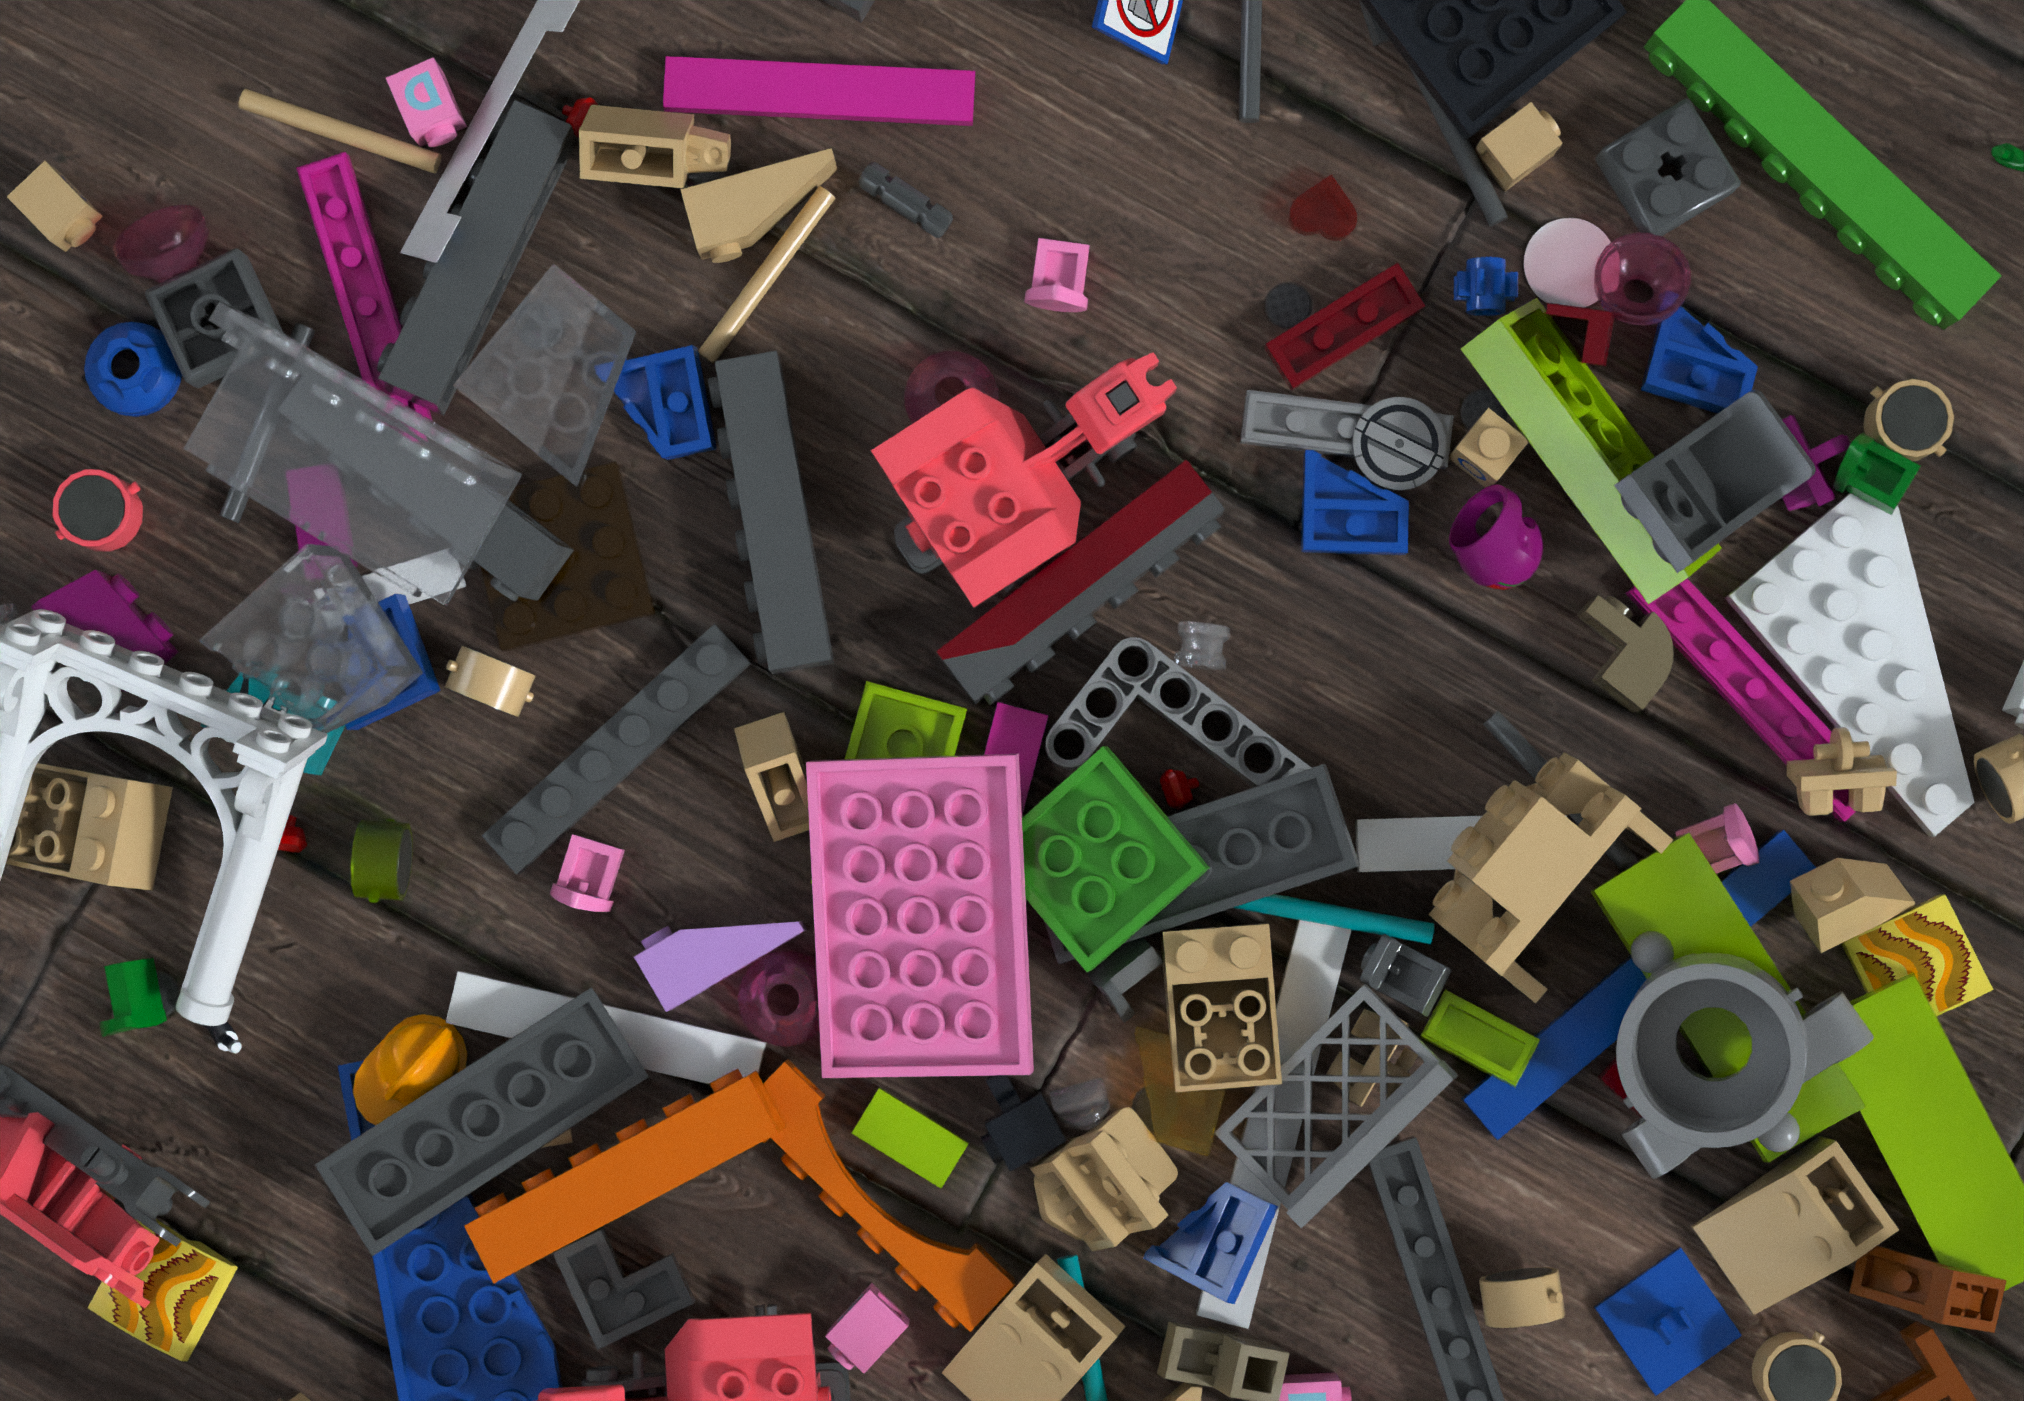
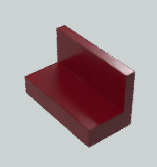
M1547 303L1546 314L1551 317L1588 322L1581 363L1606 366L1615 315L1610 311Z

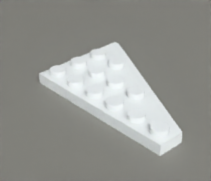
M1849 492L1727 595L1725 599L1835 728H1847L1852 742L1868 741L1870 755H1882L1887 768H1895L1897 770L1896 786H1887L1888 790L1929 837L1940 833L1975 802L1899 507L1897 506L1893 514L1890 515Z

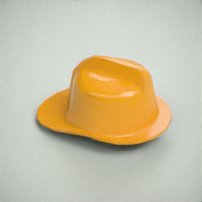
M426 1014L408 1017L396 1025L364 1059L355 1074L353 1095L356 1107L366 1121L376 1126L466 1068L467 1050L464 1039L452 1024L445 1023L446 1021L438 1016Z

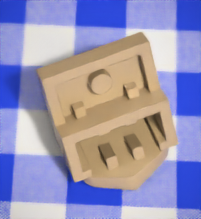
M1129 1107L1114 1111L1084 1135L1067 1139L1029 1167L1035 1175L1034 1186L1042 1220L1074 1239L1085 1241L1091 1251L1116 1247L1130 1233L1155 1229L1168 1216L1159 1203V1195L1176 1180L1178 1175L1177 1167L1137 1113Z

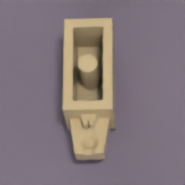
M591 105L579 129L580 179L684 188L689 173L726 172L730 163V134L694 126V114Z

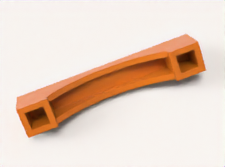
M787 1059L763 1083L786 1127L771 1137L786 1152L780 1158L781 1161L801 1180H804L809 1175L824 1190L818 1196L836 1215L842 1217L847 1212L862 1227L856 1233L874 1252L880 1254L885 1249L900 1263L895 1268L896 1273L912 1289L918 1291L923 1286L938 1300L933 1305L934 1310L951 1327L956 1329L962 1324L971 1332L1015 1286V1278L978 1242L970 1249H965L936 1241L901 1223L878 1205L846 1169L828 1136L819 1107V1102L826 1095Z

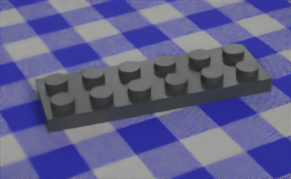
M1326 764L1168 816L1169 820L1210 869L1126 942L1360 866ZM1045 922L1058 965L1075 960L1074 956Z
M591 987L322 1159L315 1166L372 1256H375L648 1079L649 1076Z

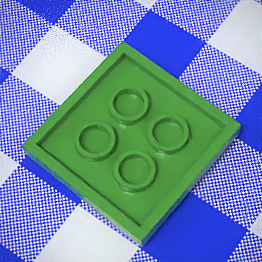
M1108 746L1101 747L1022 817L1026 899L1086 972L1096 968L1210 869Z

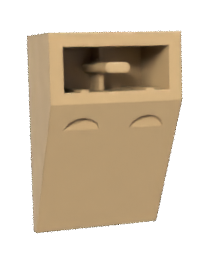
M37 763L31 776L6 864L108 886L153 891L173 787Z
M1259 923L1160 931L1175 1092L1282 1084L1269 924Z
M1818 1136L1691 1226L1753 1315L1853 1263L1899 1231L1838 1142L1822 1136Z
M1045 1254L943 1370L942 1374L971 1401H1061L1119 1336L1125 1326Z

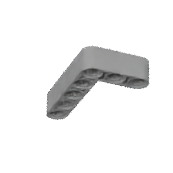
M1137 637L1124 639L1112 649L1050 729L1045 743L1047 757L1053 765L1068 770L1078 768L1089 759L1133 700L1138 698L1253 788L1311 768L1151 643ZM1137 649L1146 656L1147 669L1142 675L1133 677L1121 671L1118 665V657L1124 650ZM1172 680L1184 684L1189 693L1188 702L1184 707L1171 709L1162 702L1160 688L1165 682ZM1096 690L1109 692L1114 697L1116 703L1114 713L1106 718H1097L1091 715L1086 707V698L1091 692ZM1216 712L1228 719L1230 732L1226 739L1213 741L1205 736L1202 730V720L1206 714ZM1073 731L1082 738L1084 750L1078 758L1065 760L1055 752L1053 747L1054 740L1061 732ZM1250 745H1262L1270 752L1271 765L1265 773H1254L1245 766L1244 753Z

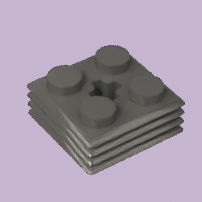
M1683 99L1605 146L1595 158L1598 166L1648 243L1655 241L1728 197L1741 185L1738 176L1688 99ZM1663 161L1667 165L1673 164L1677 168L1678 172L1674 175L1675 180L1671 175L1663 178L1659 175L1658 169L1663 165Z
M237 248L145 291L148 303L185 382L195 388H201L287 347V339L248 256ZM216 308L227 314L223 319V325L218 329L211 325L207 326L213 320L212 311Z

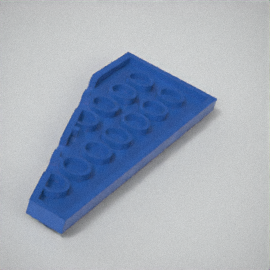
M364 1060L338 1065L351 1141L375 1126L366 1121L357 1109L353 1095L355 1074ZM471 1193L375 1256H372L399 1401L538 1400V1395L543 1389L563 1388L556 1347L516 1274L513 1273L493 1284L464 1225L479 1217L475 1210L477 1204Z

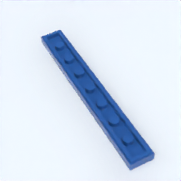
M1785 830L1777 831L1758 847V864L1749 867L1744 864L1738 865L1720 879L1750 927L1791 893L1790 880L1816 868ZM1631 955L1534 1036L1540 1039V1042L1516 1088L1488 1075L1461 1098L1494 1139L1499 1140L1617 1040L1623 1017L1638 989L1647 980L1642 971L1634 964Z

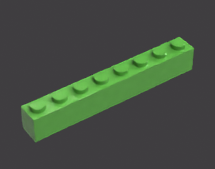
M1685 0L1644 45L1643 48L1650 53V62L1659 72L1668 77L1673 75L1687 88L1686 94L1696 107L1705 112L1711 111L1725 124L1724 130L1732 141L1741 147L1746 148L1748 146L1763 160L1761 164L1767 174L1780 183L1787 182L1800 195V203L1811 215L1819 219L1824 217L1839 231L1837 237L1848 250L1855 254L1862 253L1876 266L1875 273L1885 285L1893 290L1900 289L1914 302V311L1926 323L1932 326L1938 325L1942 330L1958 322L2001 278L2002 275L1709 0Z

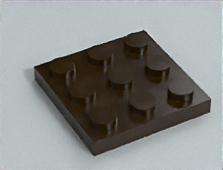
M616 461L498 491L574 549L538 601L520 596L516 601L509 599L490 584L494 576L481 567L501 651L507 652L656 614L619 464Z

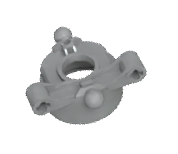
M1647 931L1640 934L1631 946V958L1640 970L1652 975L1638 989L1623 1017L1617 1037L1616 1061L1619 1077L1627 1095L1623 1101L1628 1109L1634 1106L1642 1116L1627 1127L1621 1135L1650 1177L1655 1179L1664 1175L1702 1147H1731L1758 1138L1759 1142L1766 1149L1773 1152H1784L1791 1149L1799 1139L1800 1127L1797 1120L1788 1111L1797 1099L1802 1084L1831 1065L1839 1063L1855 1054L1874 1039L1873 1034L1843 992L1832 995L1801 1016L1795 1004L1797 1000L1803 997L1798 987L1787 992L1775 978L1755 966L1754 963L1741 957L1721 953H1694L1674 960L1673 946L1664 934L1656 931ZM1705 1007L1723 1008L1735 1013L1746 1024L1752 1037V1052L1748 1062L1737 1073L1724 1078H1707L1695 1073L1683 1062L1677 1049V1032L1681 1023L1691 1013Z

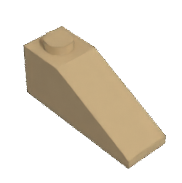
M832 148L680 189L695 245L701 259L711 258L713 263L727 262L742 255L741 249L752 247L837 171Z

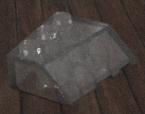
M553 263L453 386L578 487L635 338L636 331Z
M314 544L304 545L199 640L210 651H217L233 664L231 668L244 679L254 677L270 692V700L284 712L309 720L312 723V728L324 733L333 731L387 705L423 674L421 668L343 547Z

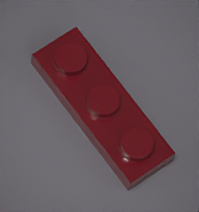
M1396 263L1265 344L1264 349L1292 391L1421 312L1425 308V304L1399 263Z

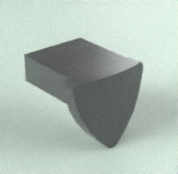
M1142 937L1123 943L1096 968L1087 972V974L1123 1023H1125L1136 1013L1122 994L1162 964L1163 961L1153 947Z

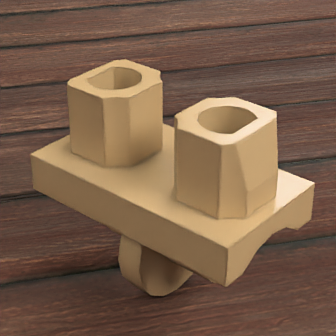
M1845 727L1832 730L1829 744L1814 745V759L1787 761V777L1796 786L1799 807L1809 816L1828 815L1833 812V790L1849 789L1848 805L1854 811H1881L1886 787L1896 786L1897 770L1895 768H1887L1882 755H1870L1868 741L1852 742L1850 732Z
M1364 1009L1351 1034L1357 1038H1380V1016L1375 1012ZM1402 1020V1022L1407 1027H1409L1408 1023ZM1387 1024V1038H1401ZM1371 1045L1374 1047V1050L1365 1065L1350 1058V1075L1380 1076V1045ZM1387 1045L1388 1076H1411L1408 1072L1418 1055L1404 1047L1394 1065L1389 1060L1398 1045ZM1342 1052L1338 1053L1326 1075H1342ZM1334 1082L1342 1089V1082ZM1350 1082L1349 1100L1362 1107L1376 1083ZM1387 1083V1098L1402 1083Z

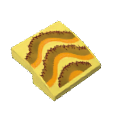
M1939 894L1916 905L1915 908L1841 943L1866 994L1914 972L1936 1016L1994 990L1945 894Z
M157 1219L156 1222L182 1240L177 1247L139 1222L145 1229L159 1238V1242L153 1249L151 1261L143 1271L135 1275L144 1281L143 1297L149 1300L150 1303L144 1308L115 1288H111L104 1282H101L88 1309L149 1346L180 1361L188 1362L238 1266L202 1242L187 1240Z

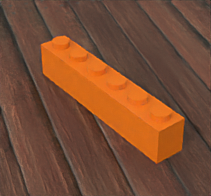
M737 1068L709 1083L714 1091L713 1094L695 1102L690 1093L662 1108L667 1118L648 1127L643 1118L616 1132L615 1134L620 1143L601 1152L596 1143L569 1157L568 1159L573 1168L556 1177L551 1168H548L522 1182L521 1184L525 1190V1193L507 1201L504 1193H501L475 1207L479 1217L464 1225L493 1284L771 1138L786 1128L757 1071L742 1077Z

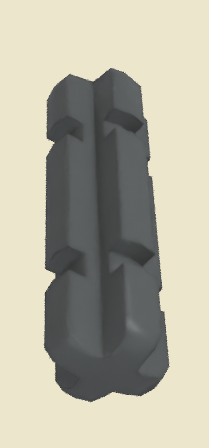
M871 162L867 165L858 181L863 190L874 197L880 195L881 202L914 224L919 221L922 223V229L935 238H940L946 233L953 220V215L950 211L938 203L933 206L930 204L929 197L899 177L891 178L890 171L878 163Z

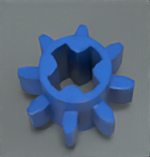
M1476 257L1468 259L1466 261V271H1458L1457 276H1454V301H1466V313L1469 315L1494 316L1504 314L1506 312V302H1514L1515 298L1518 297V272H1506V260L1503 258Z

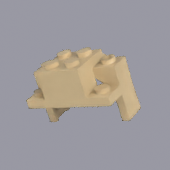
M1565 752L1559 759L1557 757L1550 759L1540 769L1535 778L1536 783L1524 786L1514 780L1509 787L1504 785L1494 792L1485 806L1487 812L1478 820L1474 827H1467L1451 846L1453 854L1447 862L1455 868L1454 880L1449 881L1439 890L1433 900L1435 907L1429 913V916L1535 1003L1539 1001L1548 989L1521 968L1514 960L1622 831L1627 828L1661 854L1673 841L1669 835L1640 812L1642 808L1628 796L1610 787L1581 761ZM1581 813L1583 820L1577 826L1565 815ZM1493 899L1507 910L1501 918H1493Z

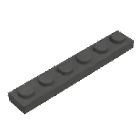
M714 624L491 826L482 837L515 874L520 875L741 674L751 662Z
M1411 1136L1389 1143L1368 1163V1167L1446 1400L1505 1401L1417 1138Z

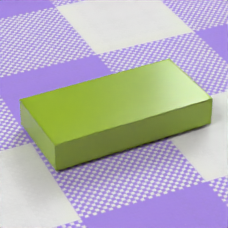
M1447 990L1441 996L1421 1034V1038L1514 1088H1516L1540 1042V1039Z
M881 1087L877 1090L851 1133L939 1188L943 1187L969 1144L967 1140Z

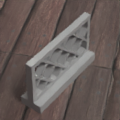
M1364 984L1281 1066L1282 1081H1304L1305 1112L1275 1111V1088L1278 1085L1261 1086L1215 1134L1288 1209L1286 1213L1302 1228L1434 1100L1458 1074L1444 1060L1441 1061ZM1363 1001L1380 1016V1038L1350 1037V1014ZM1342 1023V1037H1328ZM1387 1024L1401 1038H1387ZM1320 1044H1342V1075L1312 1074V1052ZM1350 1044L1380 1045V1076L1350 1075ZM1387 1045H1409L1424 1063L1411 1076H1387ZM1304 1061V1074H1290ZM1312 1081L1342 1082V1113L1312 1112ZM1350 1082L1380 1083V1106L1372 1114L1350 1113ZM1387 1083H1403L1387 1098ZM1267 1097V1111H1253ZM1245 1118H1267V1149L1246 1148L1232 1131ZM1275 1118L1305 1119V1150L1275 1149ZM1312 1119L1342 1120V1144L1335 1150H1312ZM1350 1120L1364 1121L1350 1135ZM1255 1156H1267V1168ZM1275 1156L1305 1157V1180L1292 1193L1275 1178ZM1312 1157L1326 1158L1312 1172Z

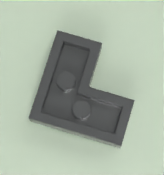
M604 1228L552 1253L597 1350L686 1308L696 1301L674 1253L625 1275Z

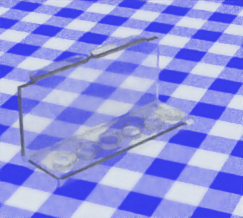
M219 301L209 321L226 330L222 340L238 349L239 352L183 449L207 462L209 465L205 470L206 472L412 596L420 597L423 592L447 606L522 474L266 322Z

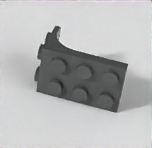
M1751 390L1614 486L1621 494V501L1626 511L1635 519H1639L1652 537V543L1657 554L1664 561L1670 563L1678 573L1750 519L1810 479L1815 474L1816 468L1764 394L1759 390Z

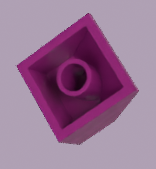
M94 570L39 599L31 606L33 610L44 609L56 612L66 619L67 624L83 631L94 630L108 634L114 638L116 645L130 651H145L155 654L164 660V665L178 653V650L169 641L174 635L171 629L154 612L146 615L134 602L139 597L138 592L119 573L112 577L110 574Z

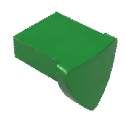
M1861 433L1850 444L1839 467L1833 489L1841 493L1846 490L1892 515L1921 466L1877 443L1874 438L1867 434Z
M154 958L104 966L114 1019L99 1022L102 1037L134 1029L152 1027L167 1021Z

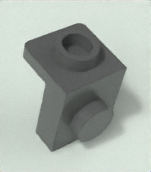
M1383 934L1379 942L1373 943L1364 955L1361 964L1363 973L1360 981L1428 1017L1452 970L1401 944L1396 939Z

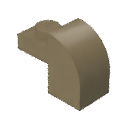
M1597 595L1589 599L1576 616L1617 649L1591 681L1630 712L1641 711L1662 687L1671 671L1674 652L1670 633L1664 622L1655 612L1642 616L1635 624L1630 620L1633 612L1626 605L1612 596L1603 599Z
M1169 1321L1157 1374L1164 1379L1213 1387L1231 1398L1248 1401H1279L1290 1353L1272 1343L1242 1333L1209 1326L1207 1329Z

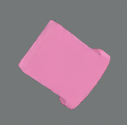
M1038 238L1032 288L1026 290L1024 302L1037 308L1052 311H1086L1088 299L1083 295L1090 245Z
M1736 803L1724 807V812L1720 815L1675 832L1676 837L1686 833L1691 834L1715 873L1741 864L1749 867L1759 863V852L1752 830Z
M572 834L557 884L553 883L550 895L555 900L573 908L594 912H611L614 901L609 899L625 850Z

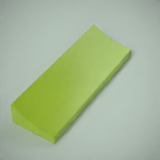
M1538 298L1501 317L1461 348V351L1648 605L1690 577L1722 549L1718 543L1678 573L1670 563L1664 561L1657 554L1652 543V537L1639 519H1635L1626 511L1621 501V494L1614 486L1633 471L1653 459L1654 455L1586 363H1581L1582 358L1552 317L1546 314V309Z
M1690 833L1674 838L1662 854L1656 850L1590 891L1630 954L1633 941L1640 934L1647 931H1656L1664 934L1671 941L1674 950V960L1694 953H1721L1741 957L1754 963L1755 966L1775 978L1787 992L1791 990ZM1642 971L1646 979H1648L1652 975L1651 973ZM1797 1000L1795 1004L1801 1016H1803L1806 1012ZM1705 1007L1691 1013L1679 1027V1031L1710 1078H1724L1737 1073L1748 1062L1752 1052V1037L1746 1024L1735 1013L1723 1008ZM1839 1063L1831 1065L1802 1084L1797 1099L1788 1111L1797 1120L1800 1127L1799 1139L1793 1147L1867 1107ZM1758 1138L1751 1140V1143L1764 1162L1769 1163L1787 1152H1773L1766 1149L1759 1142Z
M1914 972L1849 1001L1873 1034L1874 1039L1855 1054L1839 1062V1065L1867 1106L1861 1109L1860 1112L1938 1262L1962 1270L1987 1274L2007 1280L2004 1291L2023 1282L2024 1182Z

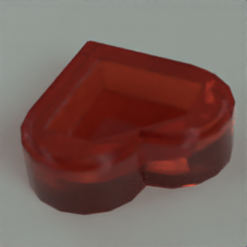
M1331 174L1293 201L1289 211V222L1297 233L1304 236L1320 233L1324 238L1331 241H1341L1353 232L1357 223V212Z

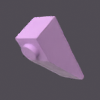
M802 921L682 929L674 934L669 926H666L642 940L641 943L645 951L634 956L664 1010L667 1012L807 931Z

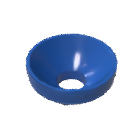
M125 322L107 328L90 345L85 359V378L90 391L99 403L110 411L122 416L140 417L159 411L171 401L181 383L182 374L162 331L148 324ZM122 350L135 351L140 362L135 375L128 379H118L115 377L111 370L113 357Z

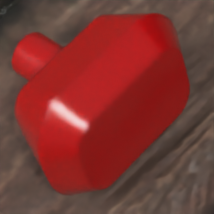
M591 97L577 99L573 107L565 105L562 109V114L568 116L566 123L572 125L577 138H579V129L590 106L598 105Z
M1165 770L1160 778L1167 804L1176 810L1186 806L1192 800L1191 789L1199 787L1197 778L1187 780L1185 773L1181 770Z
M289 815L278 850L299 853L307 847L304 830L300 827H295L297 817Z

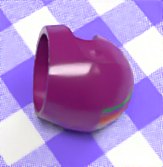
M1499 484L1488 486L1470 498L1456 516L1450 529L1449 544L1462 570L1473 582L1485 588L1506 590L1521 585L1536 572L1542 559L1543 541L1539 526L1533 518L1522 517V505L1518 495ZM1503 502L1501 513L1496 522L1485 535L1480 537L1475 528L1478 518L1491 505Z

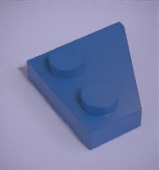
M690 345L597 367L599 376L605 383L610 385L625 405L623 406L633 421L641 426L647 434V439L663 459L671 460L717 449L697 347Z

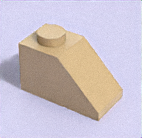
M782 712L734 728L744 770L773 841L776 842L808 831L807 775L785 713Z
M1836 858L1790 880L1794 916L1821 953L1915 908V901L1885 863Z

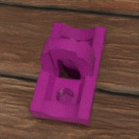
M1795 415L1782 419L1816 468L1815 474L1810 479L1782 497L1787 509L1791 511L1810 506L1816 502L1820 507L1836 499L1819 463L1847 450L1851 444L1848 435L1844 436V434H1841L1811 449Z

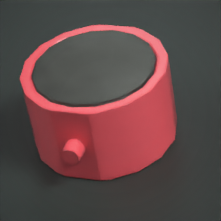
M85 469L70 475L59 486L53 499V519L59 528L55 531L56 536L60 540L66 538L93 551L111 552L126 546L137 535L142 524L143 505L137 495V492L141 490L140 486L136 481L129 484L103 470Z

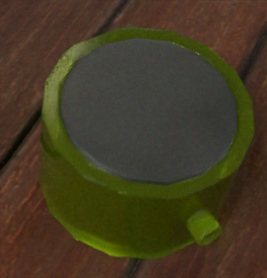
M391 818L385 821L361 820L354 836L351 857V886L355 898H368L372 903H377L379 899L404 900L410 882L413 856V838L409 823L396 822Z

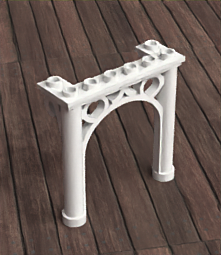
M44 609L33 610L0 626V881L31 776L41 756L56 741L77 733L106 731L136 737L172 755L198 779L210 796L221 822L224 842L220 870L181 987L176 1010L181 1016L197 1024L207 1026L222 1025L228 1021L234 1003V996L231 993L307 759L325 744L328 734L312 728V723L301 716L294 714L281 715L262 707L263 703L254 696L244 693L232 694L213 686V681L207 676L195 672L182 673L164 665V660L155 654L145 651L133 652L116 645L114 638L108 634L94 630L83 631L66 623V619L56 612ZM59 663H61V664H63V665H65V666H63V667L61 668V667H59ZM71 676L79 677L98 688L102 696V706L98 712L85 715L71 700L67 692V682ZM121 689L148 700L147 704L143 707L127 706L120 710V714L115 713L121 705ZM49 700L50 706L63 722L38 736ZM177 713L207 725V727L198 732L192 742L187 739L192 732L182 725ZM211 738H223L227 742L234 743L232 752L239 754L237 763L245 765L244 769L240 772L221 773L209 754L208 747ZM238 787L236 796L231 788Z

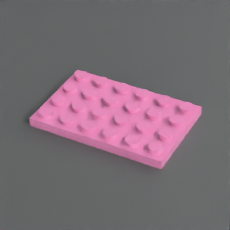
M1019 753L811 760L806 762L822 1078L1031 1075L1034 1071Z

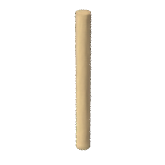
M244 89L239 99L240 109L434 174L439 169L441 163L440 153L248 89Z
M818 186L698 350L699 355L713 365L715 364L714 361L718 360L836 199L829 191Z

